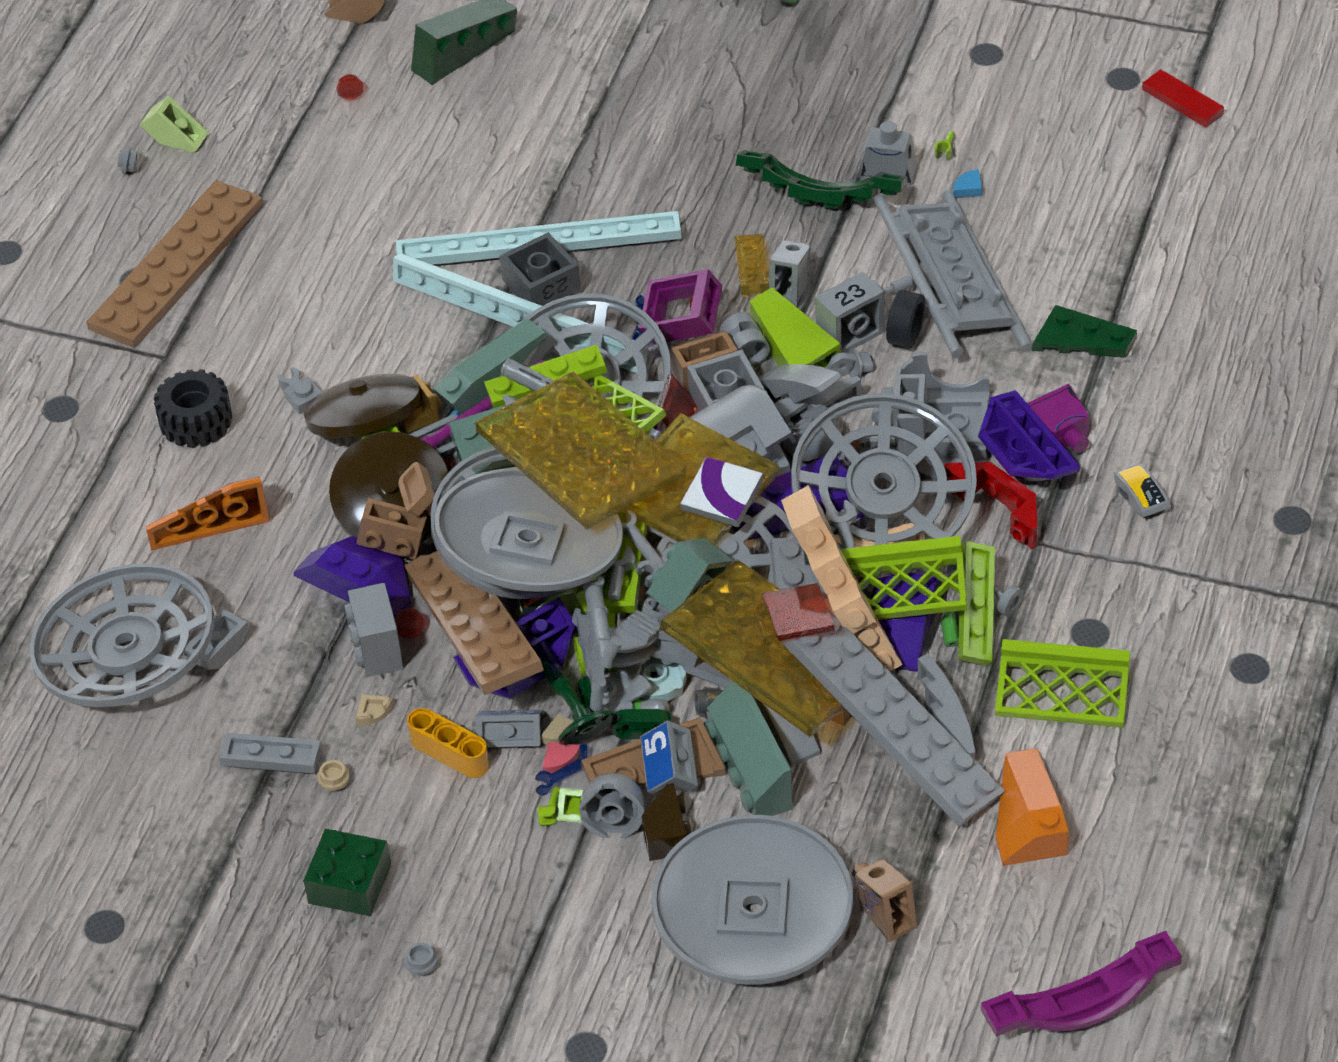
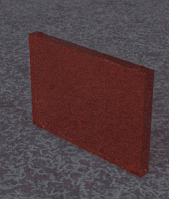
M818 583L762 593V600L765 603L778 641L835 631V624L831 619Z

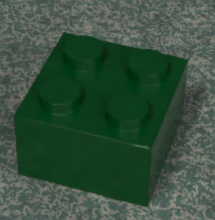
M325 828L303 880L308 904L371 916L391 866L388 842L386 840Z

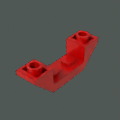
M962 462L946 463L944 465L947 481L966 479ZM975 462L977 479L975 494L983 489L988 496L1004 504L1012 512L1010 514V534L1016 541L1025 544L1030 549L1036 548L1038 527L1036 494L993 463ZM965 491L950 493L963 501L965 499Z

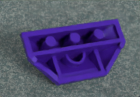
M1016 390L990 398L978 437L1010 476L1033 482L1056 479L1080 471V466Z
M354 536L311 552L293 572L295 577L349 603V590L385 583L394 621L411 604L402 559L388 552L357 545V538Z
M912 569L907 575L918 581L927 571ZM895 574L877 579L886 585ZM932 576L923 586L934 593L942 585V582ZM901 580L892 590L903 596L912 586ZM876 586L873 588L871 599L880 591ZM918 591L909 601L914 605H920L928 597ZM886 595L877 605L882 608H891L897 601ZM934 614L878 620L902 662V665L896 669L918 672V658L922 657Z
M560 597L515 622L540 660H548L557 671L563 667L571 634L575 626L568 610ZM456 655L453 657L468 684L479 688L460 656ZM539 672L491 693L510 699L546 677Z

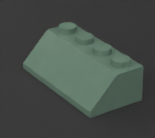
M742 675L735 677L707 707L708 721L704 722V726L711 740H715L717 744L716 750L722 762L727 763L729 767L728 775L733 787L738 786L741 791L740 798L746 811L751 810L753 815L775 816L792 810L791 769Z

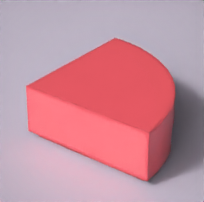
M548 742L542 767L543 774H555L560 772L559 769L571 763L574 764L581 753L580 745H561L555 742Z

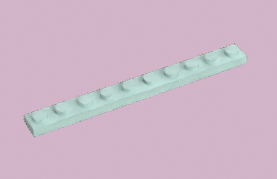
M678 211L396 240L397 254L402 253L435 265L500 258V255L548 232L565 251L681 239V228Z
M398 253L393 258L394 282L513 327L541 307V305L402 253ZM562 313L549 318L558 332L576 325L589 324ZM591 334L578 335L564 341L571 349L589 346ZM603 336L601 348L609 352L613 357L626 348L620 342ZM646 346V347H645L643 350H641L640 352L642 353L643 358H644V361H645V364H646V366H647V346ZM634 358L621 366V368L638 374Z

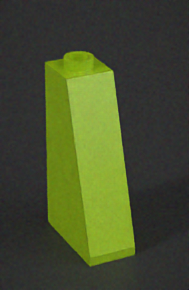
M771 287L750 300V314L767 340L770 347L769 352L778 367L787 364H806L826 368L831 357L841 353L840 343L774 288Z

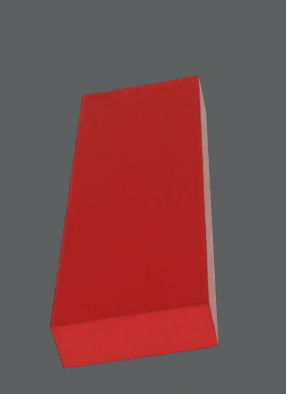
M1162 69L1142 82L1143 91L1205 128L1224 114V106Z

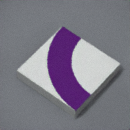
M706 457L680 503L681 509L738 527L764 481L763 473Z

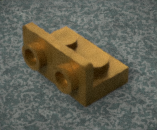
M418 374L412 376V378L419 384L422 395L421 404L411 415L399 422L407 433L439 421L438 411L442 410L437 393H432L429 383L423 382Z

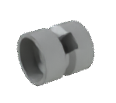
M739 312L731 315L721 324L719 332L727 331L737 350L744 351L752 367L761 363L768 356L770 351L769 344L751 314Z

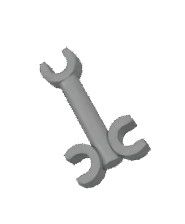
M629 509L626 512V519L629 523L621 522L623 534L628 535L646 559L638 563L636 574L650 572L651 575L647 576L645 580L646 587L652 585L650 579L659 568H663L667 562V553L671 547L664 549L660 557L636 527V514Z

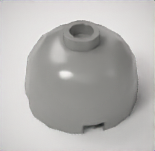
M825 405L815 407L801 414L802 419L796 424L792 421L787 424L797 441L792 444L788 437L780 442L789 456H794L798 442L807 427L821 413L829 409ZM834 420L832 423H833V424L836 426V428L838 429L837 422H836V420ZM823 430L813 439L803 461L813 459L817 461L824 458L828 450L834 445Z
M619 773L602 774L590 781L581 795L579 807L581 822L591 833L602 838H609L607 833H622L621 838L628 837L636 832L642 824V814L645 807L644 796L640 787L631 778Z

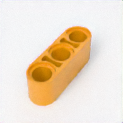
M418 708L409 713L407 726L410 742L414 748L465 776L478 778L487 773L489 758L487 744L483 738L429 709Z

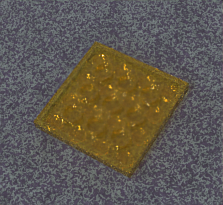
M680 413L606 495V498L617 509L624 513L630 509L636 514L637 520L677 542L706 538L716 546L733 525L681 509L680 504L705 458L710 457L763 473L764 481L752 503L780 473L779 465Z

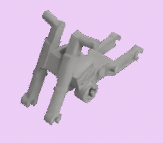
M598 576L596 582L591 580L582 584L588 609L586 615L580 613L581 610L579 608H575L572 622L578 628V643L582 648L585 669L591 684L590 708L594 711H600L603 707L604 688L606 685L605 668H611L612 666L627 667L633 664L640 667L650 657L661 659L664 664H671L672 662L681 664L687 673L726 688L739 674L699 659L698 655L702 643L736 656L745 662L756 660L758 650H749L751 644L749 641H742L703 624L691 627L677 622L671 617V612L652 597L644 601L641 612L635 611V613L623 621L622 626L609 628L607 619L608 609L604 605L602 595L603 577Z

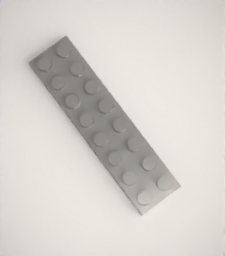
M829 609L785 636L782 643L959 827L997 801L1005 792L846 627L841 626L839 620Z

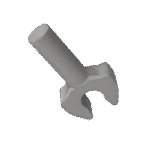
M845 500L843 506L845 515L839 517L834 513L832 503H829L825 514L829 525L838 529L843 549L855 548L850 524L856 521L857 518L855 507Z
M630 547L626 548L625 557L622 560L616 559L608 568L612 570L607 598L611 601H618L620 599L624 573L636 569L637 562Z

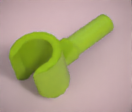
M953 131L948 132L945 140H940L935 144L936 158H938V154L941 152H946L947 160L952 158L951 142L955 136Z
M553 787L547 806L537 807L539 826L557 823L556 806L560 791L559 787Z

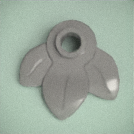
M634 664L627 667H616L611 676L605 677L606 685L604 688L603 706L614 711L634 709L632 702L652 690V685L648 680L639 675L642 665L640 667Z

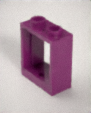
M709 269L649 280L647 292L644 296L643 311L658 325L666 342L714 333L723 285ZM693 297L689 316L665 320L668 301ZM639 323V329L644 333L646 329Z

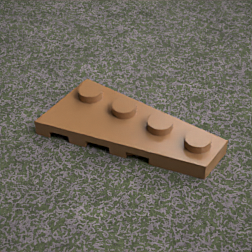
M698 717L679 724L690 729L697 779L725 775L726 768L701 718ZM641 739L581 760V767L588 782L602 774L619 773L631 778L639 787L646 786Z

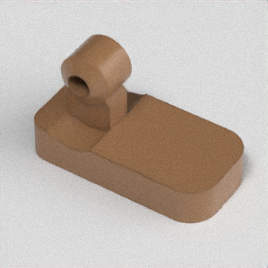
M414 462L401 475L398 482L406 510L417 517L426 510L431 517L435 493L432 489L429 472L420 463Z

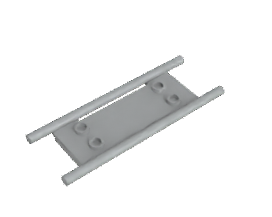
M946 190L942 193L945 203L900 206L899 211L892 212L884 195H878L874 198V202L918 290L925 297V303L953 358H958L963 354L953 331L1010 326L1022 351L1028 352L1032 349L1033 345L951 190ZM908 237L920 261L925 265L923 267L942 302L940 305L906 240Z

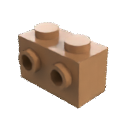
M368 498L361 518L356 544L416 559L423 539L428 513L422 512L416 517L408 512L405 507Z

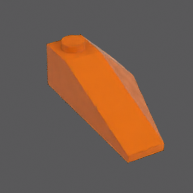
M256 476L228 483L145 526L151 551L270 522L261 478Z
M1037 748L1005 753L1001 785L1005 792L1000 796L995 836L1002 865L1068 855L1069 830L1061 804Z

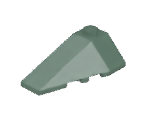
M526 318L450 367L431 387L432 393H437L439 399L459 415L463 414L488 396L484 382L502 376L501 369L508 358L521 364L545 339L547 333Z

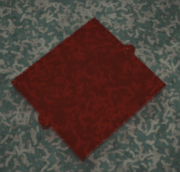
M673 374L667 375L658 406L663 408L666 413V417L662 421L666 425L667 431H669L674 426L694 415L697 406L687 394L686 388L681 386Z

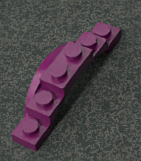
M1163 931L1135 942V947L1083 978L1056 988L1030 994L1014 995L1013 991H1009L981 1002V1012L996 1037L1024 1026L1026 1032L1036 1028L1050 1031H1068L1085 1028L1108 1019L1129 1005L1150 984L1155 974L1180 965L1182 955L1168 933Z

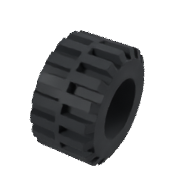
M190 369L186 370L185 373H175L174 377H168L164 380L165 384L158 386L157 393L154 394V406L162 435H166L168 441H175V444L178 446L187 444V447H194V445L198 444L204 446L206 442L211 441L213 443L218 440L217 436H223L227 432L226 428H230L232 410L226 385H224V381L220 377L217 378L215 373H206L205 370L201 369L198 371Z

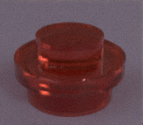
M348 74L339 79L336 89L340 97L354 99L363 93L364 86L358 76Z
M413 608L401 610L394 620L397 634L402 637L411 638L418 636L425 628L424 617Z

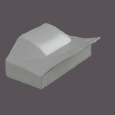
M223 609L214 618V630L211 641L204 655L197 663L207 670L221 668L241 648L249 631L247 621ZM206 626L186 646L184 655L188 658L198 647Z

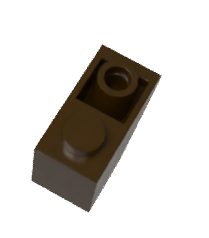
M674 783L667 784L642 814L643 836L649 861L664 859L678 842L692 833L689 820L683 821L682 815L686 814L683 795L677 796Z

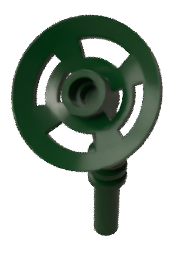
M541 660L544 669L541 673L548 679V685L557 695L563 697L574 713L571 716L573 722L558 737L559 744L566 745L584 740L602 731L617 719V713L614 710H602L591 713L590 709L585 708L571 688L572 683L565 674L557 671L548 660Z

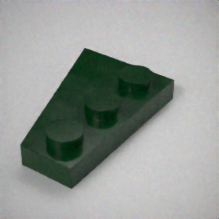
M1055 305L1033 341L1032 351L1043 352V348L1059 349V353L1070 354L1071 350L1087 351L1089 355L1126 358L1137 339V330Z

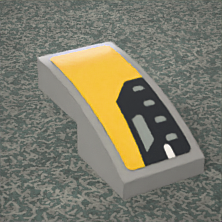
M1141 463L1114 472L1115 483L1128 494L1130 506L1142 517L1171 508L1170 501L1163 489Z

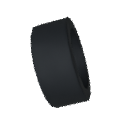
M900 290L896 294L887 321L886 339L888 343L912 348L915 344L925 313V297L923 294Z

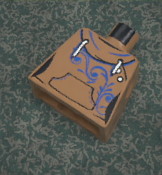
M879 860L871 865L862 862L855 866L852 871V877L856 880L859 904L888 942L917 928L911 882L885 860Z

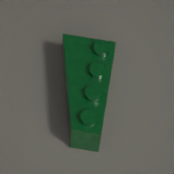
M478 0L416 24L411 71L431 85H434L513 33L516 25L517 7L506 0Z

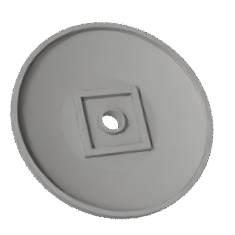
M498 469L471 476L459 482L445 493L437 505L434 517V533L437 543L447 558L456 566L484 582L520 591L568 589L597 578L617 559L623 538L622 524L617 512L600 493L573 478L538 469Z
M767 815L733 816L717 820L696 829L678 842L667 854L657 871L652 889L654 921L668 949L680 961L696 972L733 984L759 985L774 983L792 978L811 969L825 959L843 938L848 928L853 908L851 878L843 859L836 849L822 836L806 826L788 819ZM750 903H756L761 906V909L750 912L744 909V907Z

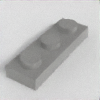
M226 733L220 762L221 766L315 774L322 747L320 740Z

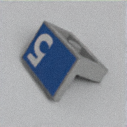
M541 709L479 711L475 716L476 735L485 740L487 747L541 746Z
M667 720L640 736L647 793L652 795L671 783L687 791L698 786L690 729Z

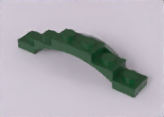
M743 150L737 154L736 166L744 167L746 172L760 173V170H763L762 181L770 182V187L786 188V185H788L787 197L796 198V202L802 204H811L812 201L823 202V206L827 208L843 206L849 200V196H852L851 199L854 201L868 202V199H872L877 195L878 189H881L880 193L885 195H897V192L901 193L907 185V176L879 172L870 178L848 183L816 180L793 171L769 153Z

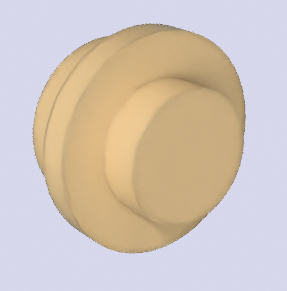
M329 760L323 763L317 774L319 785L328 791L342 789L350 779L348 768L337 760Z

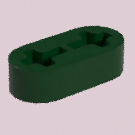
M623 709L616 711L617 719L612 723L611 731L614 736L620 739L638 740L640 736L667 720L673 722V717L668 711L661 709Z

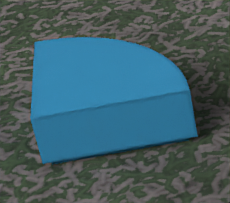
M979 169L968 171L957 178L953 187L955 197L982 196Z

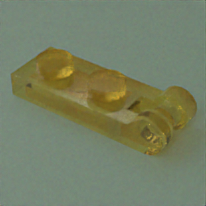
M763 233L734 236L741 297L750 296V293L761 292L762 294L769 289Z

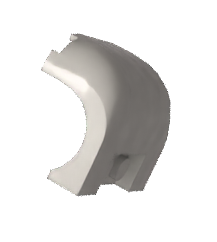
M927 352L912 354L910 360L903 363L901 367H897L894 394L922 401L937 409L962 433L970 447L974 462H987L986 446L979 439L978 434L990 401L989 376H982L968 384L946 383L932 374L928 365ZM893 408L892 422L895 427L908 430L924 440L937 429L934 424L916 414ZM894 437L899 452L907 457L917 448L905 440ZM948 437L934 449L943 465L946 463L962 462L955 446ZM927 457L916 465L918 472L937 479L934 468Z
M746 385L737 388L671 428L664 435L666 439L662 444L661 454L686 494L706 457L751 470L770 458L769 455L774 453L773 446L788 437L792 444L797 441L767 392L759 386Z

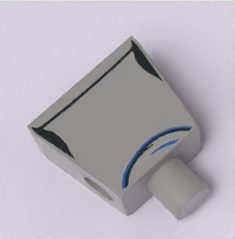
M885 121L881 123L880 128L871 129L861 166L860 178L867 179L879 172L907 176V185H912L917 170V159L912 136L908 132L897 131V125L894 122Z
M782 241L770 258L769 289L771 287L798 308L810 277L811 247L804 243ZM786 281L792 282L790 287L785 285Z

